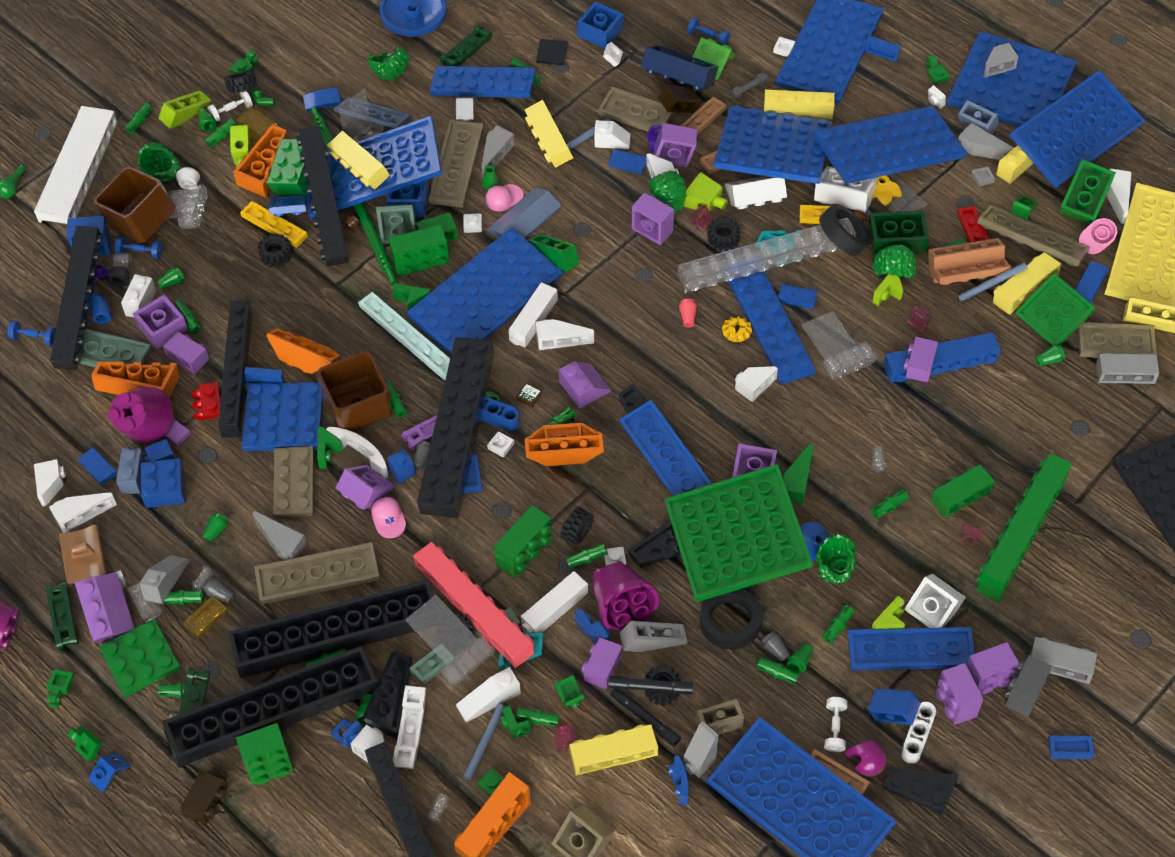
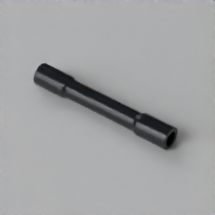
M609 676V688L664 691L692 695L693 682H671Z
M623 689L612 690L610 693L611 697L622 706L627 707L647 725L651 724L652 729L671 746L675 747L680 742L681 737L650 714Z

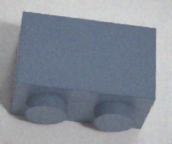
M968 100L958 113L960 124L968 127L973 123L990 134H993L999 125L996 113Z
M122 448L116 479L121 494L141 493V463L146 462L141 448Z

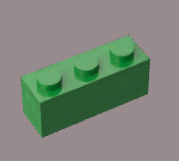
M981 465L975 468L971 467L961 476H955L950 479L947 484L937 486L933 490L931 502L942 516L946 518L992 492L995 481Z

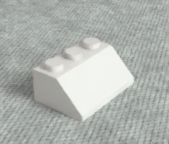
M827 166L821 174L820 184H816L814 201H819L822 204H840L849 209L866 212L871 204L878 177L845 184L836 169Z
M760 176L725 183L731 205L737 207V209L748 208L749 204H754L755 206L764 205L765 201L770 200L772 203L781 202L782 198L787 197L785 179Z

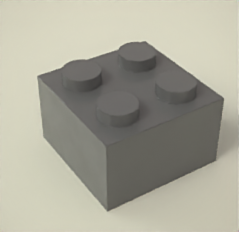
M1031 655L1028 656L1026 662L1022 660L1005 695L1008 698L1006 707L1029 717L1047 681L1052 665Z

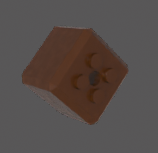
M131 166L123 168L94 198L95 206L101 215L105 217L109 227L139 243H145L176 210L174 202L159 179Z
M363 351L319 368L317 376L321 394L337 428L354 431L390 417L392 406L389 389L370 352Z

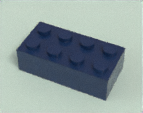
M660 45L646 47L641 67L646 68V72L655 74V72L660 73L663 78L677 79V83L691 84L692 88L697 90L713 86L719 68L718 65Z

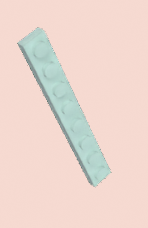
M373 292L358 302L362 310L445 381L450 362L448 356Z

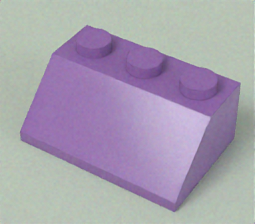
M117 573L94 576L75 583L93 642L98 643L135 629Z

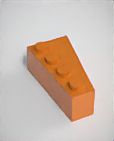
M273 124L268 128L233 171L237 186L262 197H267L270 187L266 182L281 139H288L287 130Z
M99 361L91 375L94 388L97 391L120 395L137 387L150 386L162 390L169 398L180 378L177 363L161 365L160 362H153L152 365H142L141 362L124 364V362Z
M509 772L478 814L471 820L465 831L456 837L454 841L455 852L461 857H485L531 804L529 786Z

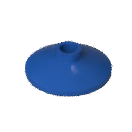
M807 522L801 525L800 529L811 560L816 561L815 552L818 551L819 545L824 543L825 538L830 536L822 525L816 522Z

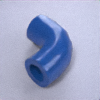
M94 292L90 296L92 320L98 324L108 323L111 320V310L108 301L101 294Z

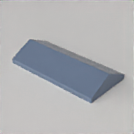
M352 97L346 98L334 108L335 112L394 129L406 125L411 118V114Z
M535 187L492 224L487 231L496 238H499L512 227L526 239L554 215L562 205L548 190Z

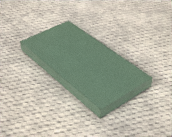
M84 329L85 342L80 350V364L96 367L99 361L124 362V364L141 362L143 365L152 347L148 343Z

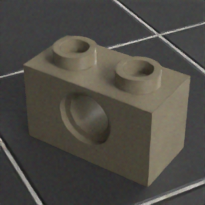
M737 699L698 710L696 722L699 726L703 721L720 735L743 728L744 716Z

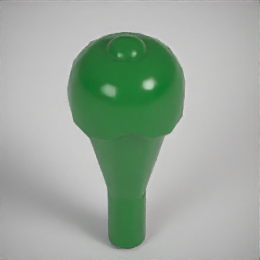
M20 165L7 178L0 179L1 198L9 199L14 196L19 178L26 170L24 165Z

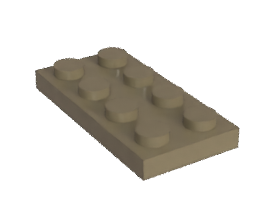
M613 86L598 108V115L647 132L651 126H659L662 123L668 124L674 112H667L660 102Z
M1083 322L1077 328L1080 357L1098 358L1099 354L1104 353L1157 354L1154 325Z
M313 446L274 448V519L314 516Z

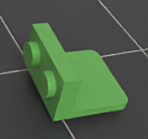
M701 37L693 57L718 65L719 68L715 81H717L727 60L733 61L735 54L731 47L725 44L721 46L713 39L708 38L706 40Z

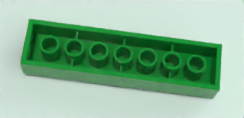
M1051 453L1047 460L1042 459L1038 468L1039 471L1033 475L1030 481L1031 485L1025 489L1022 501L1017 503L1013 512L1014 515L1008 519L1005 525L1006 529L1000 533L996 541L997 545L995 548L992 547L988 555L989 559L986 563H983L979 571L980 574L976 581L979 585L976 592L999 603L1062 490L1072 465L1071 462Z

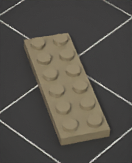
M449 120L440 153L443 174L433 179L428 198L429 204L464 207L484 130L483 123Z
M990 205L983 212L977 222L985 229H992L1001 236L1015 239L1020 244H1026L1036 251L1045 252L1052 258L1061 259L1071 266L1078 267L1090 249L1089 246L993 205Z
M373 542L254 566L261 605L380 580Z

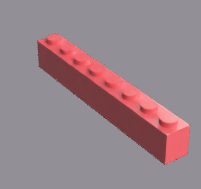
M431 542L413 555L415 567L462 615L467 616V620L470 619L471 624L514 668H517L534 655V642L531 637L524 635L518 624L511 622L503 609L499 610L495 606L493 599L490 596L486 597L480 586L476 583L473 584L465 571L461 572L455 561L448 559L440 546L436 547Z

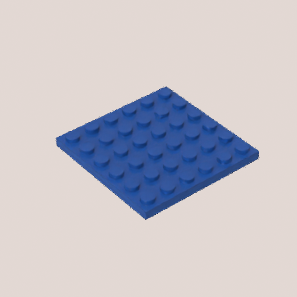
M980 31L947 100V105L962 109L968 100L996 113L1000 122L1020 127L1063 96L1077 60ZM1010 43L1018 55L1016 69L984 77L985 65L993 48Z
M730 106L713 168L820 184L826 154L813 137L814 130L831 127L832 121L824 118L817 119L810 118L809 116H796L790 113L764 112L756 108L749 109L741 106Z

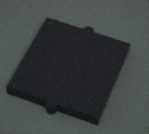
M540 39L536 63L564 65L568 41Z

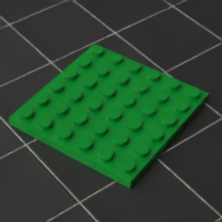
M778 464L664 499L696 602L813 567Z

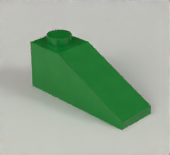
M542 233L528 240L530 244L564 272L571 271L580 264L575 244Z
M809 444L784 473L783 480L791 502L804 503L813 444Z

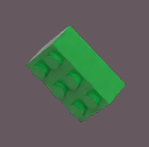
M281 139L266 182L275 195H307L306 185L309 184V179L304 177L303 168H306L305 162L301 163L299 152H303L302 146L298 147L297 139Z
M1081 160L1061 205L1059 214L1087 225L1092 224L1099 214L1116 172Z
M441 225L388 238L391 259L397 277L449 263L447 240Z
M532 505L495 544L496 566L514 579L518 574H522L527 568V564L538 557L540 550L550 544L552 540L551 517Z
M278 723L236 737L252 785H262L270 779L285 777L290 772H293Z

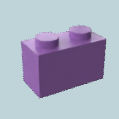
M177 332L163 346L167 358L193 374H196L209 360L207 348L203 344L194 342L190 336L183 335L180 332Z
M916 337L914 344L910 343L908 354L911 356L910 359L906 358L904 369L907 370L906 378L928 383L938 345L937 341Z
M599 637L597 644L593 643L589 653L591 657L589 661L584 662L581 672L584 673V681L607 689L609 676H613L622 657V645Z

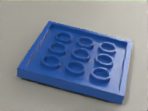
M319 382L248 383L242 450L273 451L274 448L313 446V449L317 450L318 426H321L323 405Z

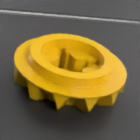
M739 315L737 318L731 316L729 320H725L722 332L728 340L742 342L750 337L752 327L746 318L742 319ZM737 325L739 326L738 333H736L735 327Z

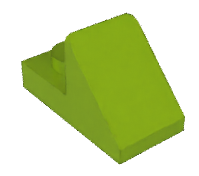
M888 274L874 291L872 303L879 306L883 300L886 301L889 295L901 300L903 287L899 276Z
M897 596L873 622L872 629H904L905 624L898 618L904 612L903 604L905 600Z

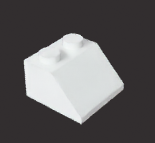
M931 574L923 579L904 610L929 628H943L955 615L966 597L934 574Z

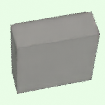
M988 166L971 171V176L978 187L995 182V177Z

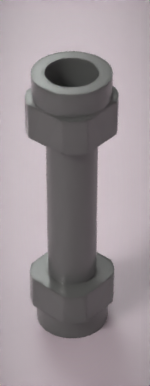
M764 72L759 73L755 76L754 80L741 87H733L729 91L732 99H738L742 97V93L757 85H764L768 82L767 75Z

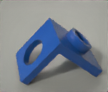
M343 719L331 731L330 735L349 749L351 742L362 730L360 722L356 720L351 724ZM344 727H347L348 729H347V731L342 735L343 737H340V736H339V731H340V729H341V728H344Z
M117 753L101 756L88 780L101 792H104L115 772L128 769L131 765ZM111 759L119 761L121 765L114 763Z

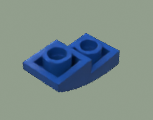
M339 88L323 89L303 95L305 110L308 113L314 107L317 109L325 107L328 110L342 102Z
M582 608L575 611L576 624L590 639L596 643L599 637L609 641L610 633L606 626L602 627L599 621L593 623L590 615L585 614Z
M675 755L674 763L669 765V776H673L672 784H676L675 796L680 797L679 804L688 805L687 774L682 760L679 756Z

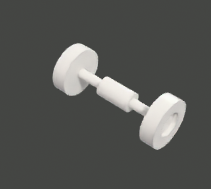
M246 90L240 92L241 100L223 105V108L216 110L214 105L208 106V111L215 118L216 122L220 121L218 113L232 110L241 103H244L247 108L253 106Z
M831 697L826 702V708L834 711L831 730L833 738L826 739L824 748L830 752H842L846 749V741L838 738L841 719L839 712L847 710L848 703L846 699L841 697Z

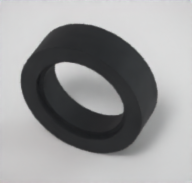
M832 204L820 216L819 222L826 236L845 253L857 256L871 243V236L866 226L846 207L840 204Z
M744 589L706 599L703 601L700 611L702 633L709 642L717 647L730 650L743 648L753 642L759 633L762 618L761 607L757 599ZM724 603H736L747 610L751 621L741 632L725 633L717 629L712 623L711 614L713 610Z

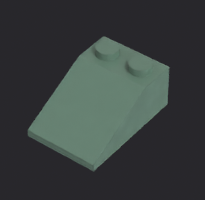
M413 205L376 207L382 244H389L388 238L417 231Z

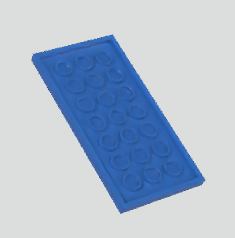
M816 0L790 55L786 58L775 80V85L792 91L834 93V104L839 105L865 52L867 38L869 35L873 36L884 13V8L858 0Z
M1099 70L1012 131L1009 136L1051 184L1057 188L1076 174L1081 160L1091 163L1139 128L1145 120Z
M934 106L814 130L813 137L845 184L966 158L968 153Z
M428 116L356 142L378 160L390 174L375 190L370 185L366 187L360 181V177L356 178L350 172V168L345 169L339 162V159L337 161L334 159L330 178L337 210L339 211L442 175L434 119L432 116ZM307 192L308 216L313 220V217H316V212L311 211L310 201H313V198Z
M511 227L408 310L407 316L451 355L455 337L486 340L525 307L541 282L551 286L563 276V272Z
M760 717L706 780L708 785L800 857H870L897 823L891 816Z

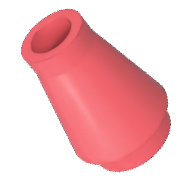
M683 299L679 305L684 327H693L695 325L697 304L693 299Z

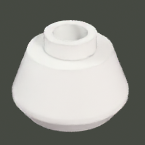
M184 167L177 171L176 180L181 188L191 190L199 182L200 174L193 168Z

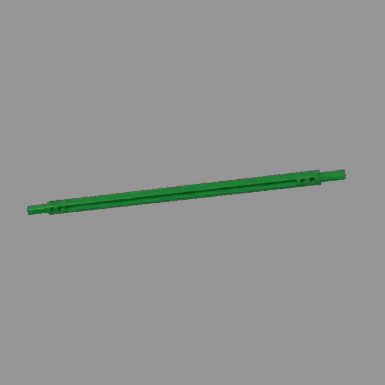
M316 107L311 108L314 123L316 126H320L322 140L327 151L330 152L331 150L327 144L333 140V137ZM363 202L353 205L382 271L386 273L391 285L397 284V279L392 271L393 266Z

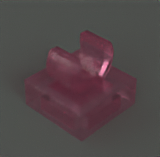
M701 205L689 217L692 225H696L699 231H704L713 218L707 206Z
M917 305L913 308L907 322L918 331L923 332L932 317L930 315L932 312L927 308L922 309Z
M964 524L962 532L967 534L963 535L962 542L965 543L967 537H972V546L974 547L977 544L976 537L982 539L984 531Z
M574 725L553 728L557 751L569 749V744H573L576 741Z

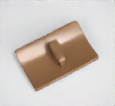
M94 524L85 529L59 534L68 584H75L94 576L106 574L97 525Z

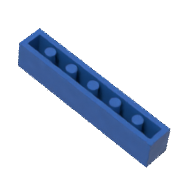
M994 333L938 343L930 375H938L946 371H957L961 368H972L980 364H991L998 361L1001 350ZM908 350L885 354L883 365L890 383L903 382L910 379L906 378L907 370L904 369L906 358L910 359L911 356L908 354Z

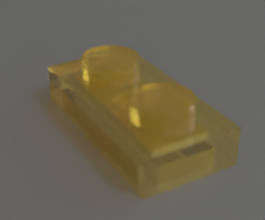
M212 596L183 622V625L194 636L199 638L228 610Z

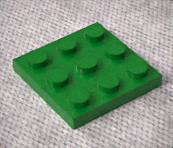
M1054 273L1015 311V315L1051 346L1061 345L1096 308Z
M155 619L99 646L124 698L181 670Z

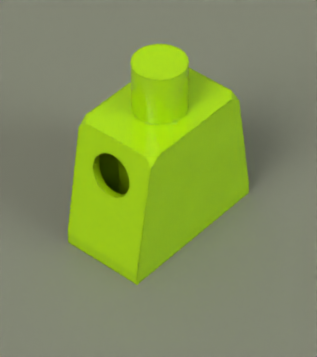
M248 125L230 126L231 155L236 167L253 148Z
M701 172L685 191L687 197L685 198L684 207L706 214L711 213L715 206L724 210L728 203V200L722 198V186Z

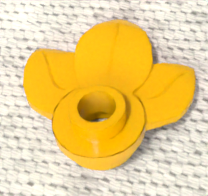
M885 175L878 177L873 198L877 197L880 203L887 207L892 198H900L902 192L898 184L890 181L889 177Z

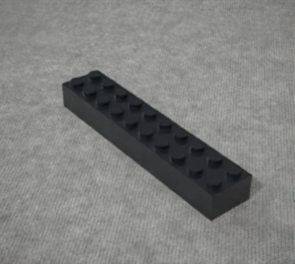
M455 337L417 500L420 514L459 518L482 414L481 410L483 409V401L495 354L492 340Z
M427 579L229 631V637L240 678L322 657L324 653L330 654L343 648L348 650L439 625V616L430 583Z
M362 646L163 720V730L179 768L238 745L236 737L278 723L279 729L364 697L367 694H372L377 686V679Z

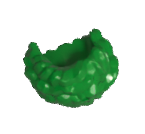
M397 47V53H382L380 57L369 55L367 63L381 80L395 81L408 68L407 63H409L410 59L406 50Z
M153 142L145 144L138 150L139 159H137V162L141 166L140 171L159 179L162 183L174 179L180 166L173 152L169 151L163 144Z
M670 170L654 176L649 181V186L651 187L649 195L654 196L664 204H668L674 209V213H677L683 208L685 198L687 197V194H685L686 186L683 185V177H680L677 171Z
M900 244L887 246L879 250L874 257L872 265L878 278L884 274H895L899 277L904 276L905 278L913 279L917 269V260L912 250Z
M837 533V535L826 537L824 543L820 544L818 551L815 552V560L818 564L820 577L825 581L836 584L845 583L851 577V571L855 569L856 557L854 555L857 548L855 543L845 534Z

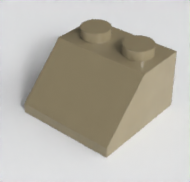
M581 805L569 812L551 845L566 857H598L607 847L615 830L587 807Z

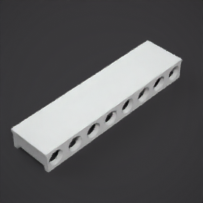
M81 106L34 210L38 222L42 223L45 220L67 224L70 214L71 218L77 217L116 128L117 120L113 110Z

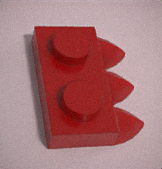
M218 382L199 385V388L190 394L191 397L198 399L191 406L195 409H200L193 415V418L206 420L219 417L220 391Z

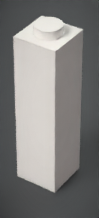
M542 282L510 327L509 341L526 348L536 333V321L545 320L557 302L556 288Z
M573 571L521 615L522 630L532 633L544 632L588 594V583Z

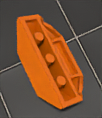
M279 328L267 333V338L279 360L289 366L302 369L305 373L312 374L318 371L319 368L329 365L341 357L340 354L331 348L303 336L285 332Z
M583 423L543 425L531 436L525 438L526 458L544 466L584 464L604 452L602 433Z

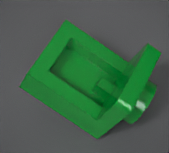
M573 675L553 684L563 707L570 706L572 709L582 704L581 700L585 698V695L581 693Z
M510 706L502 708L503 716L500 717L503 729H508L511 739L524 737L531 732L529 720L516 723Z

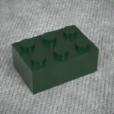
M924 210L870 213L868 232L871 236L872 255H876L879 250L887 246L900 244L908 247L913 253L927 251L929 235Z

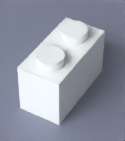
M134 275L121 302L126 316L134 318V312L151 303L156 293L152 278Z

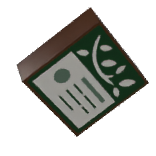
M525 383L516 395V400L533 408L541 397L542 390Z

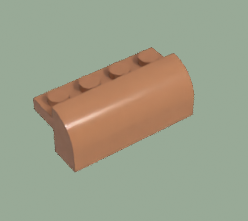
M999 238L928 249L929 269L934 283L949 285L952 282H967L970 279L976 278L985 279L988 276H998L1011 269L1010 264L1005 260V245Z

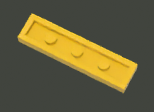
M253 201L240 212L241 217L275 236V233H278V236L284 235V238L287 237L290 245L295 248L308 237L306 231L279 216L270 214L269 210Z

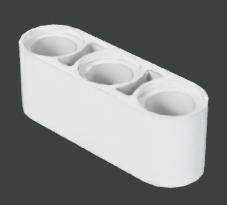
M922 702L920 704L914 723L910 726L901 754L902 759L907 763L914 764L921 757L936 715V708L930 702ZM921 713H927L930 717H924ZM914 731H921L923 735H918ZM912 748L917 753H911L907 749Z

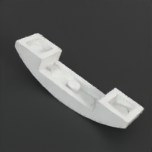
M328 427L326 429L341 441L342 449L347 444L370 459L373 470L386 479L389 477L382 455L368 440L346 429Z
M405 685L401 723L393 756L395 767L414 768L424 717L425 687Z

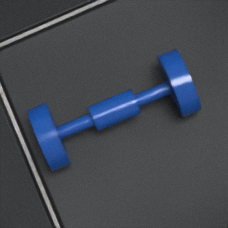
M693 17L687 29L689 34L694 35L697 30H700L707 36L719 38V45L728 44L731 35L729 31L724 30L721 35H718L711 29L699 27L700 20Z
M118 236L115 242L116 254L123 255L126 248H131L132 251H151L153 259H160L162 256L163 244L161 241H154L152 248L142 244L133 243L128 245L126 238Z
M12 320L8 326L7 333L10 339L15 340L19 337L20 333L36 338L41 336L44 337L46 345L53 346L56 328L48 327L45 333H40V331L33 329L22 330L20 322Z

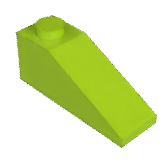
M200 90L164 102L158 119L170 129L180 126L197 114L201 108L209 105L212 100Z

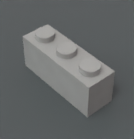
M1104 353L1099 354L1096 362L1098 383L1155 384L1159 376L1157 354Z
M1035 637L1030 653L1031 656L1052 665L1050 674L1088 684L1093 676L1097 653L1089 649L1072 647L1067 643L1053 642L1044 637Z

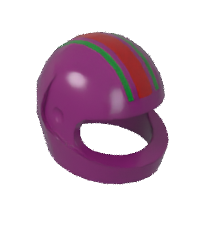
M876 740L858 744L845 751L847 758L861 757V763L854 769L864 777H875L882 773L886 767L887 755Z

